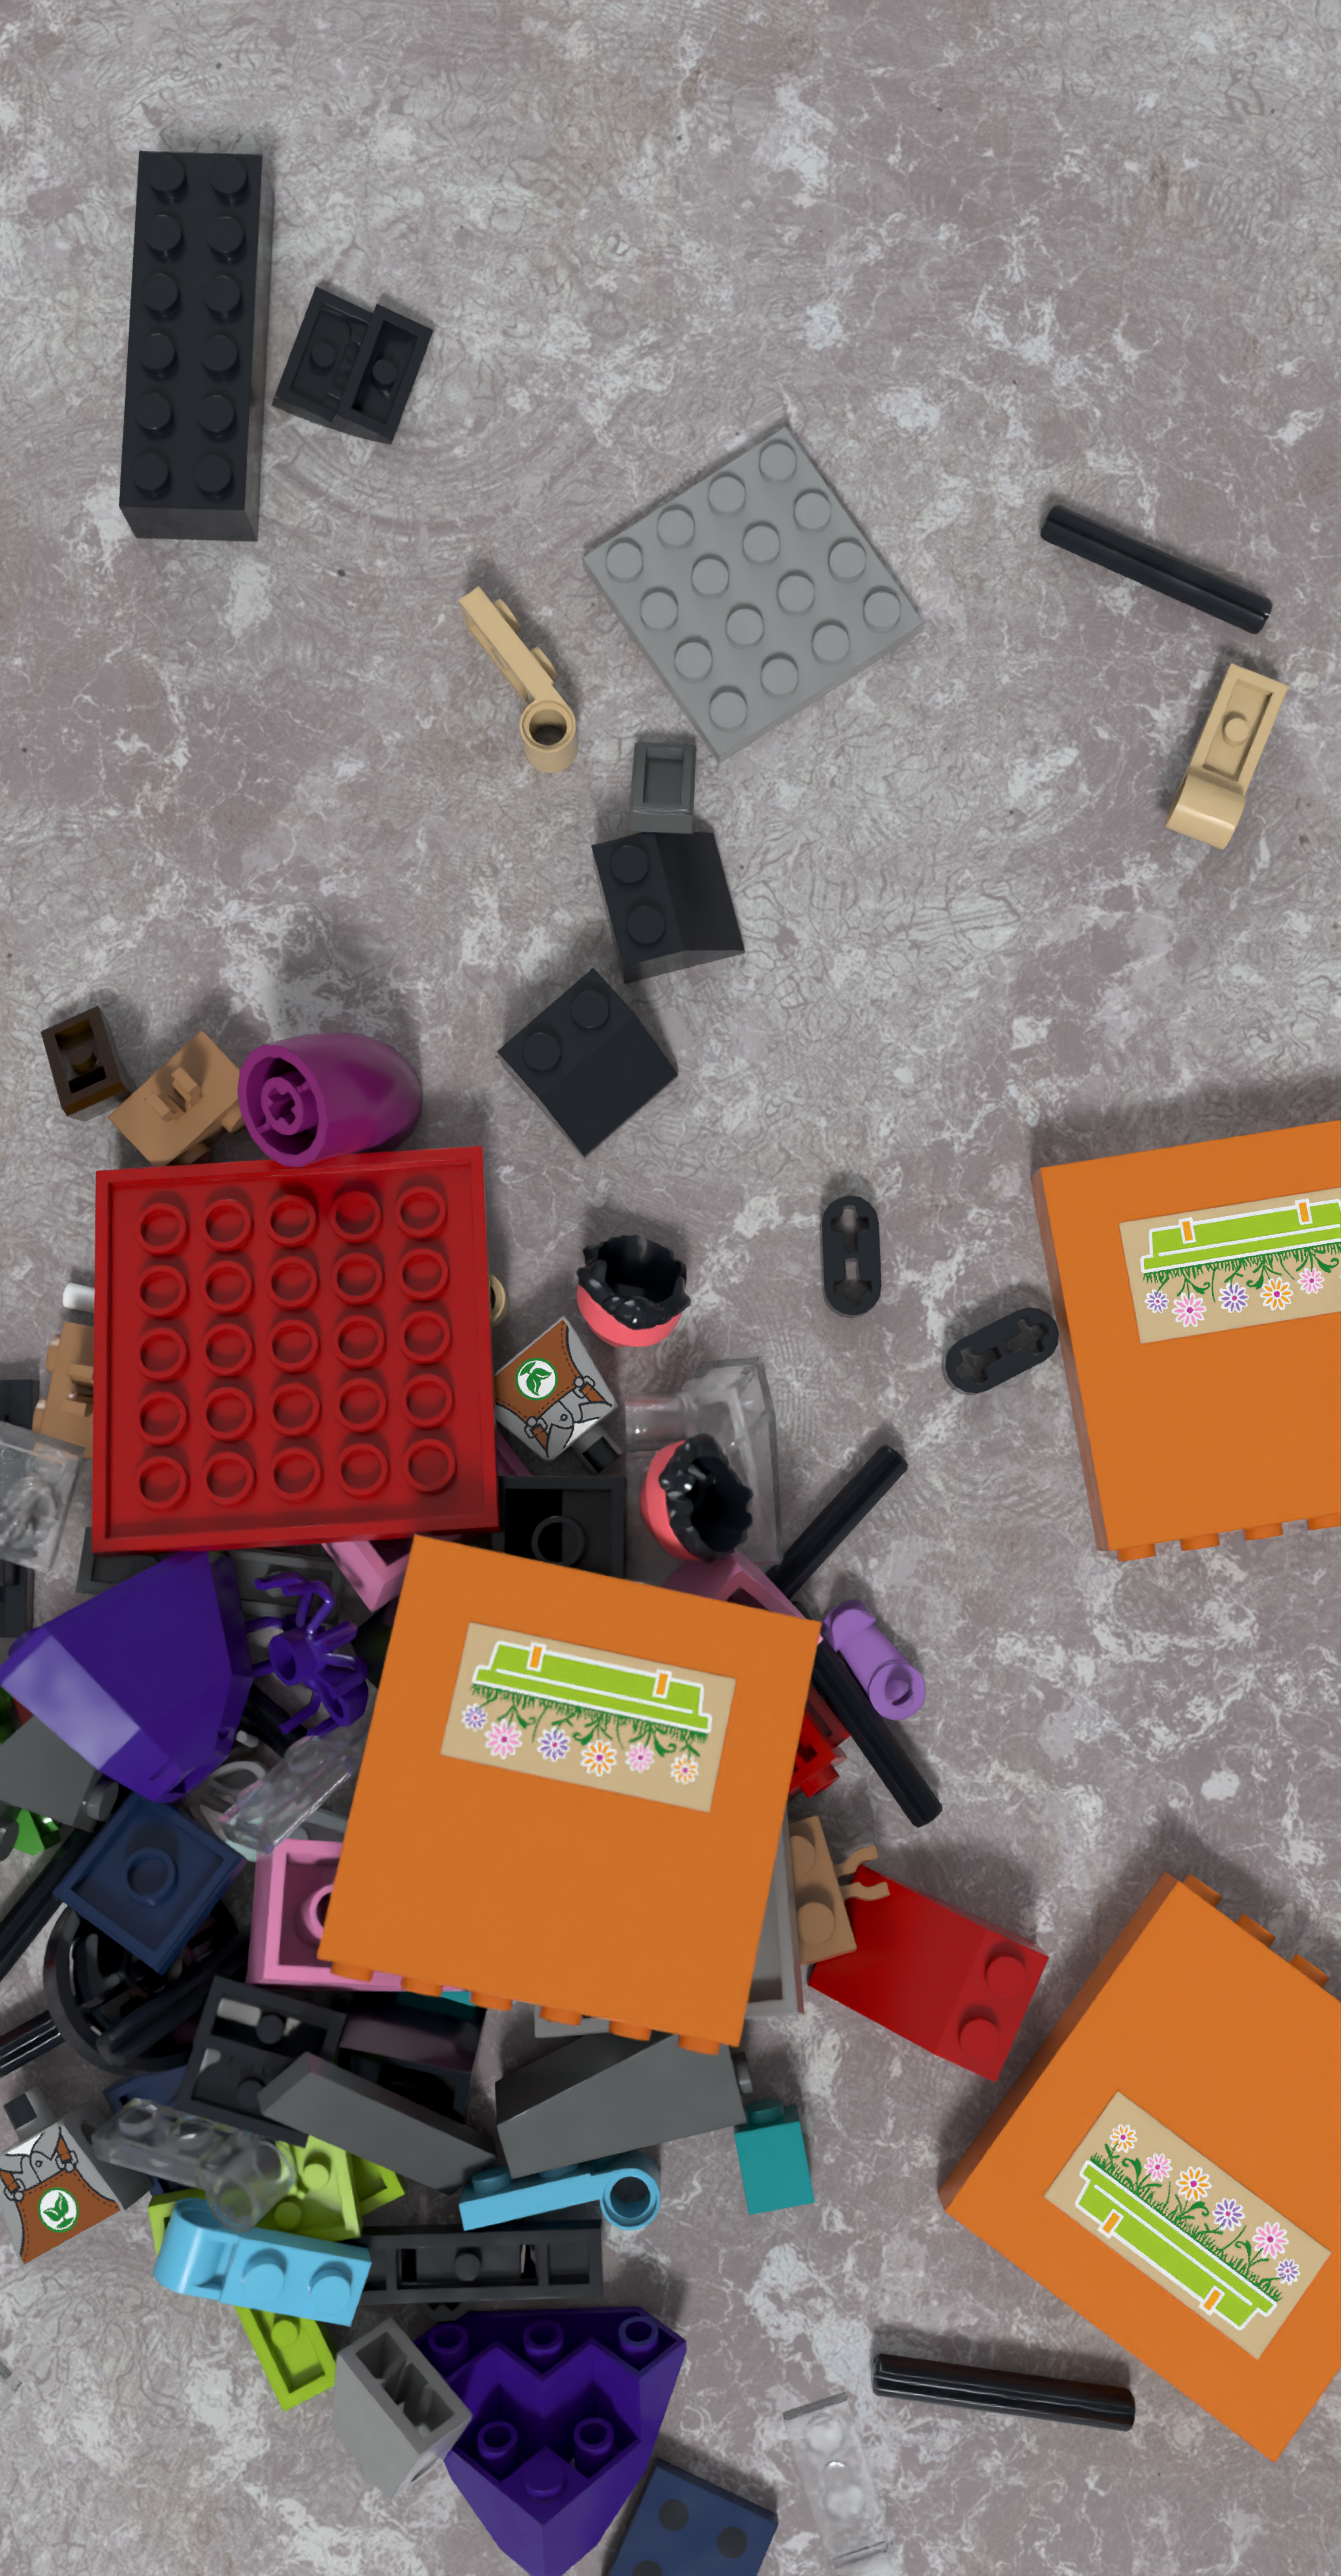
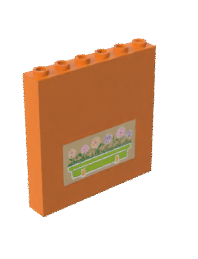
M1341 1120L1038 1169L1030 1177L1059 1332L1097 1551L1116 1550L1118 1562L1157 1556L1156 1543L1174 1540L1180 1541L1181 1551L1219 1546L1218 1533L1241 1529L1243 1530L1244 1541L1284 1535L1282 1523L1306 1519L1308 1530L1341 1526Z
M414 1535L317 1959L332 1961L330 1973L348 1979L370 1982L372 1981L374 1971L402 1976L400 1988L419 1994L441 1996L444 1985L471 1991L470 2003L490 2009L511 2011L513 2000L540 2005V2018L561 2024L580 2026L582 2014L610 2020L609 2032L632 2039L649 2040L652 2029L678 2034L677 2046L694 2052L719 2055L721 2044L739 2047L822 1622Z
M1164 1871L937 2191V2194L946 2213L1275 2463L1341 2368V2002L1323 1989L1330 1977L1297 1953H1295L1289 1963L1269 1949L1276 1937L1250 1917L1242 1913L1235 1923L1217 1910L1215 1907L1222 1897L1202 1881L1189 1873L1181 1883Z

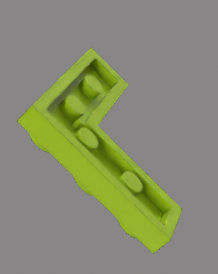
M309 2135L305 2149L274 2140L280 2173L153 2195L148 2205V2212L156 2256H158L174 2205L177 2201L184 2198H200L215 2202L226 2208L233 2215L235 2223L331 2242L361 2237L363 2219L351 2153Z
M351 2153L362 2216L406 2193L408 2186L402 2175ZM233 2305L283 2412L334 2386L336 2358L339 2352L323 2321Z

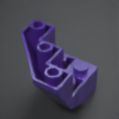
M226 1550L180 1551L124 1582L106 1589L101 1594L42 1624L40 1627L25 1632L10 1646L7 1652L9 1658L0 1666V1685L98 1771L152 1802L182 1803L229 1757L254 1679L233 1558Z
M639 2306L466 2312L454 2322L437 2323L414 2340L413 2343L472 2413L471 2421L443 2460L449 2476L500 2550L531 2576H562L597 2546L645 2473L687 2351L686 2340Z

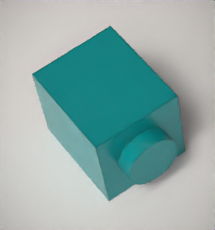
M769 2099L745 2106L744 2111L747 2123L735 2125L733 2130L749 2215L815 2203L796 2104L783 2107L781 2100Z

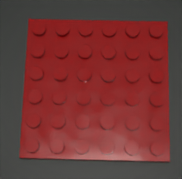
M483 1146L346 1154L324 1159L303 1167L283 1166L273 1159L96 1171L92 1554L98 1558L168 1554L180 1551H214L414 1538V1535L429 1537L500 1532L486 1172Z

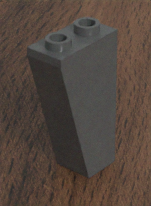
M654 2029L651 2030L649 2040L632 2039L611 2032L587 2034L495 2082L496 2125L511 2178H519L747 2123L741 2095L754 2091L745 2051L732 2054L730 2045L721 2044L719 2055L694 2052L677 2046L678 2034Z

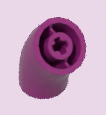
M316 1033L264 1044L248 1054L239 1073L237 1093L241 1116L249 1134L266 1156L283 1166L303 1167L324 1159L346 1154L394 1151L413 1134L422 1114L423 1090L415 1069L393 1046L364 1034Z

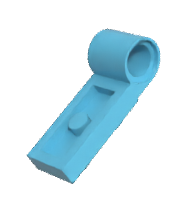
M637 2150L514 2179L511 2178L508 2166L486 2169L472 2176V2183L466 2184L463 2187L459 2208L464 2231L598 2199L604 2216L612 2225L623 2230L641 2229L648 2225L658 2213L660 2207V2172L651 2157ZM624 2177H637L647 2185L649 2191L643 2199L637 2202H625L615 2195L612 2189L614 2184Z
M184 2198L177 2201L174 2205L153 2268V2276L162 2286L180 2294L218 2300L219 2303L351 2326L372 2261L367 2248L235 2223L233 2215L226 2208L215 2202L200 2198Z

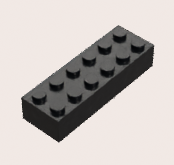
M139 151L119 508L135 538L258 541L275 195L263 154Z

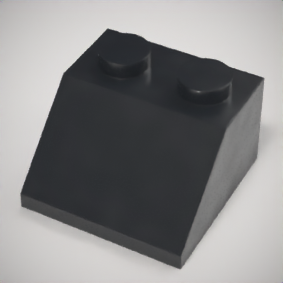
M641 832L591 845L593 866L624 984L745 953L713 833Z
M594 968L497 1051L501 1065L584 1159L678 1077L677 1072L636 1014Z
M498 1476L500 1532H492V1551L626 1580V1477Z
M354 1991L339 2043L337 2066L465 2125L482 2043L487 2008L478 2005L473 2007L444 1997L424 1995L411 1991Z

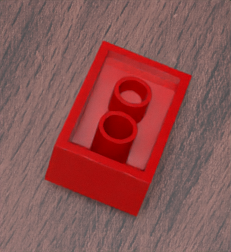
M860 1864L849 1884L859 1882L863 1886L873 1887L879 1883L886 1882L890 1895L873 1901L850 1898L844 1902L857 1949L851 1953L816 1962L806 1982L807 1985L930 2053L996 2083L1049 1959L1048 1955L1037 1943L867 1865Z

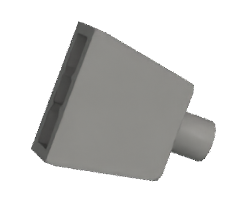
M389 2317L337 2354L332 2426L336 2435L360 2464L364 2480L370 2485L378 2487L385 2497L394 2499L445 2459L471 2421L472 2413L395 2320Z

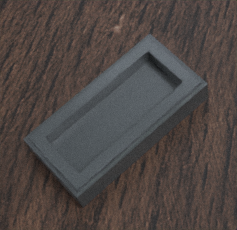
M635 743L629 808V831L693 834L697 745Z

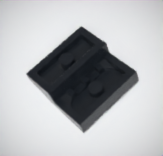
M315 287L276 390L272 406L312 423L351 436L391 445L434 330L379 304H376L374 312L371 313L319 287Z
M215 1974L173 2109L305 2149L309 2135L262 2115L257 2094L305 2052L332 2063L347 2013Z

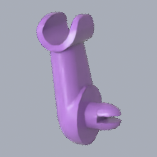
M854 1599L839 1604L822 1620L820 1631L835 1652L838 1650L841 1652L864 1694L882 1717L891 1720H903L914 1715L921 1708L926 1696L925 1682L921 1674L874 1625L877 1621L876 1618L861 1601Z

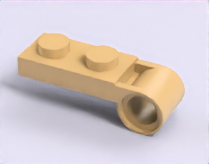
M478 586L459 600L463 623L527 705L520 717L519 723L523 750L527 761L539 771L546 773L560 772L569 767L575 760L578 753V736L575 716L555 689L553 681L558 678L556 670L540 648L536 646L529 651L516 633L521 628L508 606L501 599L492 603ZM547 726L558 727L565 732L564 738L554 745H542L533 739L537 731Z
M1233 663L1229 665L1164 824L1165 828L1222 851L1226 848L1244 810L1247 797H1245L1289 688L1288 685Z

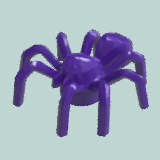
M292 1571L256 1578L254 1585L259 1590L281 1587L285 1596L301 1595L297 1614L288 1615L285 1618L265 1616L244 1622L246 1634L268 1628L283 1630L282 1633L272 1637L270 1640V1659L252 1665L254 1679L275 1672L280 1681L287 1686L303 1683L312 1690L309 1704L279 1725L282 1733L288 1734L316 1714L321 1701L330 1717L307 1732V1740L310 1743H315L340 1726L348 1727L352 1725L366 1711L369 1691L365 1679L368 1677V1664L359 1656L336 1654L333 1652L354 1640L358 1631L357 1625L353 1622L345 1621L329 1630H326L325 1626L320 1625L335 1606L334 1591L323 1581H308L297 1572ZM316 1592L323 1598L324 1602L310 1621L307 1622L314 1593Z

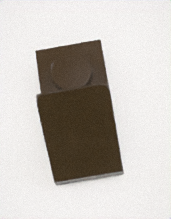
M99 1006L41 1031L60 1105L67 1117L80 1121L90 1120L120 1106L138 1089L120 1060L109 1022Z

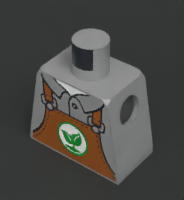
M562 1316L494 1374L496 1420L548 1464L553 1465L568 1451L572 1450L593 1476H598L624 1453L600 1425L616 1412L619 1406L565 1316Z
M37 2084L2 2105L19 2141L0 2153V2208L17 2259L22 2268L126 2211L154 2187L148 2175L95 2104L87 2101L61 2117L56 2118L40 2085Z

